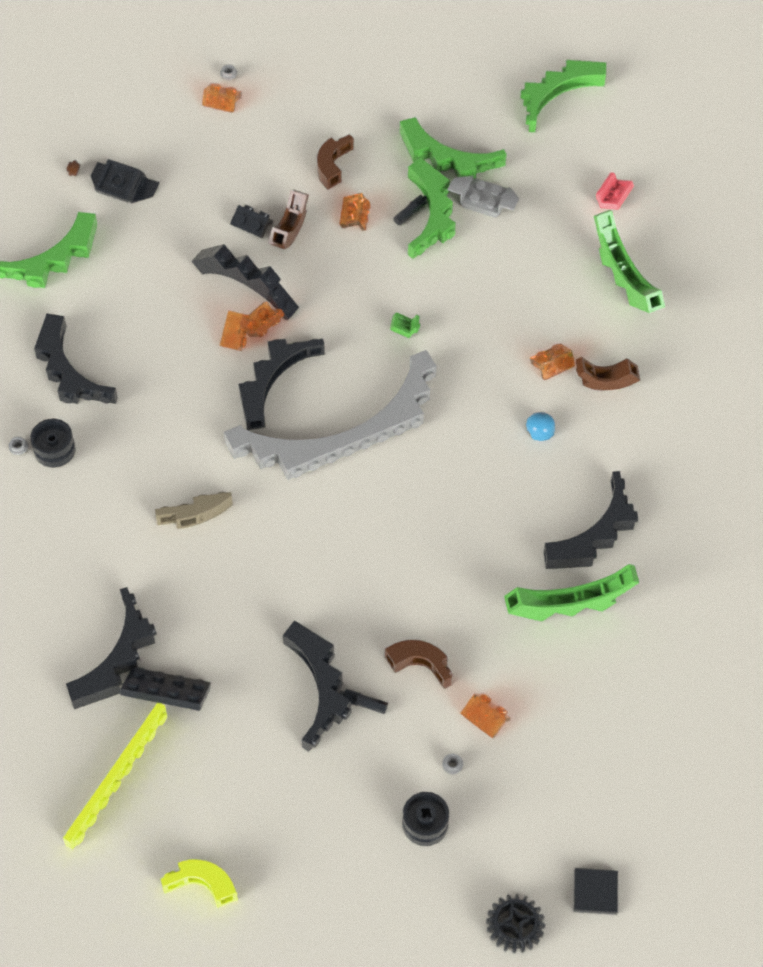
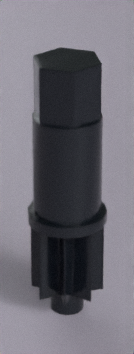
M419 195L411 201L408 206L393 217L394 222L397 225L403 224L415 212H418L419 209L427 204V196Z
M347 688L345 692L340 691V694L351 700V704L355 706H361L385 714L387 711L388 702Z

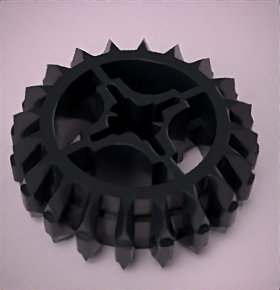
M518 893L515 894V899H512L510 894L506 896V901L500 897L498 900L499 904H492L493 910L488 911L489 918L486 919V924L490 925L487 927V932L492 933L490 936L491 941L498 939L496 946L500 947L503 944L505 952L510 947L513 954L516 953L517 948L520 949L521 953H524L525 946L532 950L533 943L539 944L540 940L538 937H543L544 932L542 929H545V923L541 922L544 920V915L539 914L541 908H533L535 901L532 900L528 903L527 896H524L523 900L519 899ZM517 909L522 910L527 914L522 915L517 911ZM509 910V917L504 919L503 922L498 923L500 915ZM513 918L514 921L519 922V928L514 926V924L512 925ZM533 924L531 933L523 937V929ZM509 932L513 934L514 938H511L505 935L504 933Z

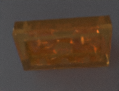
M363 193L343 197L339 222L342 228L358 225L362 231L366 230L370 202Z
M228 310L219 346L242 351L247 344L246 333L251 328V316Z

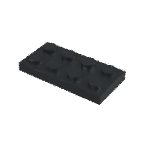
M132 667L120 689V695L200 711L210 691L211 682L202 679L186 678L182 675L166 674L161 671L145 670L141 667Z

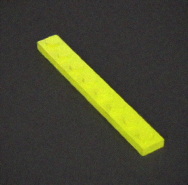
M157 703L64 835L63 840L66 846L73 849L76 844L79 845L82 842L85 831L88 827L93 826L98 812L107 806L110 795L118 790L123 776L129 774L134 760L140 758L146 743L154 738L157 727L165 722L167 718L165 705Z

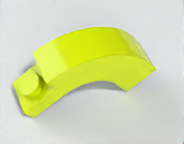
M191 859L178 862L179 871L168 872L163 878H160L165 893L187 884L205 886L212 893L217 908L238 900L235 887L226 872L219 866L205 860Z

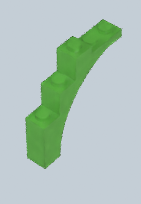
M566 60V67H562V72L546 71L545 78H542L541 83L525 82L524 89H521L520 99H524L523 106H527L526 112H530L529 115H526V125H529V132H535L536 121L540 111L553 98L576 88L604 86L606 62Z
M416 117L400 121V135L413 162L420 157L423 160L430 158L434 168L439 172L453 169L457 178L473 176V179L476 178V173L506 165L507 154L504 149L481 154L459 151L433 139L420 126Z
M421 157L408 166V178L417 185L423 195L427 196L428 199L426 201L429 206L430 216L421 235L408 244V256L412 259L423 254L425 249L430 245H434L437 240L444 243L448 239H452L456 228V223L449 218L453 212V201L446 196L449 193L450 180Z
M612 210L594 215L601 245L598 249L602 265L612 268L616 285L626 289L629 305L648 313L664 308L665 303L662 290L650 284L630 259L617 231Z
M78 212L76 220L67 235L55 246L37 256L14 262L0 261V278L26 280L27 286L45 288L50 271L67 273L71 256L89 258L97 229L96 214Z
M628 564L612 575L575 587L555 590H533L516 587L506 594L504 599L508 614L542 622L555 613L573 617L585 608L603 612L616 603L615 598L640 582L635 565Z

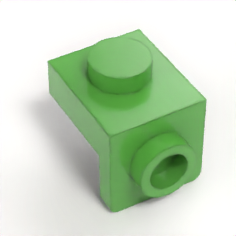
M396 312L392 317L390 330L410 338L420 328V316L415 315L411 319Z

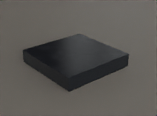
M575 868L574 912L617 915L618 871Z

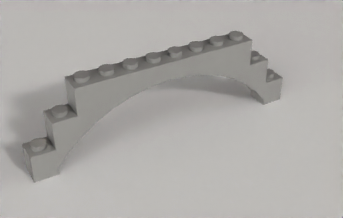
M427 350L410 356L409 373L396 396L378 414L348 431L318 439L286 440L259 435L245 430L239 425L224 432L225 443L234 459L252 453L260 469L269 468L275 463H279L287 480L297 478L305 472L314 471L322 465L333 463L341 457L350 456L358 450L367 449L375 443L384 442L387 438L401 435L404 431L417 428L423 424L424 413L418 404L422 405L430 400V388L425 381H430L436 377L437 366Z

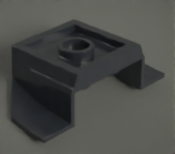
M110 159L107 160L106 164L97 162L91 173V179L97 193L127 203H135L153 197L160 182L148 179L140 169Z

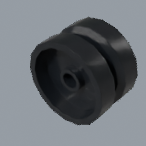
M55 418L45 419L32 429L30 435L34 455L40 464L51 468L61 467L69 463L74 457L76 451L72 430L66 422Z
M420 792L411 796L403 808L402 828L405 836L412 843L419 846L437 844L445 837L449 823V808L446 801L440 795L433 792Z

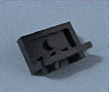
M245 204L244 207L237 206L230 225L263 238L268 224H272L273 220L269 218V214L262 211L256 213L253 207Z

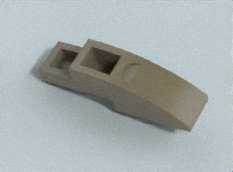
M219 492L212 495L202 494L193 497L194 504H181L174 507L164 506L155 509L157 525L177 523V529H182L209 521L233 505L231 492Z

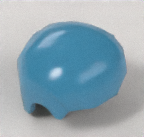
M537 412L528 417L526 428L530 432L532 439L545 441L554 436L555 422L551 415L545 412Z

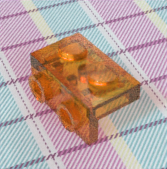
M212 83L203 90L202 105L233 113L236 102L241 99L242 92L237 91L233 87L224 88L220 84Z
M264 301L240 321V324L249 337L260 338L268 333V329L271 326L273 327L280 323V319L285 314L282 309H272L268 302Z
M555 344L552 348L540 351L535 356L530 357L531 364L541 371V376L544 380L575 367L572 350L563 344Z
M473 694L460 714L488 736L495 738L505 722H509L511 717L507 715L508 711L500 705L496 707L492 704V699L486 694Z

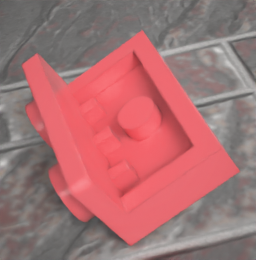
M611 172L596 193L600 207L619 209L634 187L633 182L617 180L615 173Z

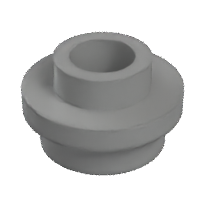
M228 64L222 67L220 75L225 80H233L237 76V70L233 65Z
M14 437L9 443V450L14 455H21L28 449V443L22 437Z
M448 754L443 759V769L449 774L459 773L463 768L462 758L457 754ZM454 762L456 766L450 767L449 763Z

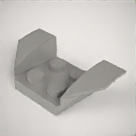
M473 176L453 178L448 187V191L461 194L460 203L463 208L495 218L500 214L503 207L514 211L519 201V197L510 187L506 188L480 179H473Z

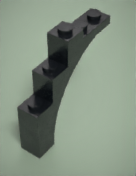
M225 244L202 249L191 261L202 275H223L251 288L272 304L285 320L290 319L299 308L279 283L281 278L271 266L258 268L248 255L235 257Z
M47 313L34 350L37 359L48 361L46 367L48 380L60 382L57 390L60 401L67 404H78L79 399L83 398L88 401L95 400L105 404H116L118 396L115 387L97 385L89 381L69 363L63 351V340L67 328L65 317Z
M286 338L267 341L270 360L253 362L256 381L239 383V394L247 430L265 428L264 406L272 385L284 371L305 358L325 355L323 338L294 342L292 344H287Z
M612 471L610 482L613 498L607 511L596 524L587 531L570 539L545 543L543 551L545 569L592 567L594 559H597L596 549L613 548L614 541L618 539L617 531L634 529L635 522H638V512L634 511L633 504H628L627 495L623 493V490H625V480L621 478L620 471Z
M128 587L120 589L126 614L122 633L114 649L91 672L66 683L74 710L120 694L119 686L123 685L120 674L130 671L132 667L138 668L137 660H140L137 649L155 643L154 636L157 635L153 623L149 624L148 618H142L140 609H135L134 605L137 604L134 593H129Z
M294 620L283 634V644L293 650L306 663L313 674L319 693V704L314 724L301 739L302 748L309 752L312 747H316L322 738L321 735L332 727L333 721L340 725L343 719H348L352 712L351 700L338 693L343 685V677L341 671L330 665L335 657L334 644Z

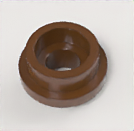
M75 159L73 162H69L66 171L69 172L68 176L70 177L72 175L76 177L81 164Z

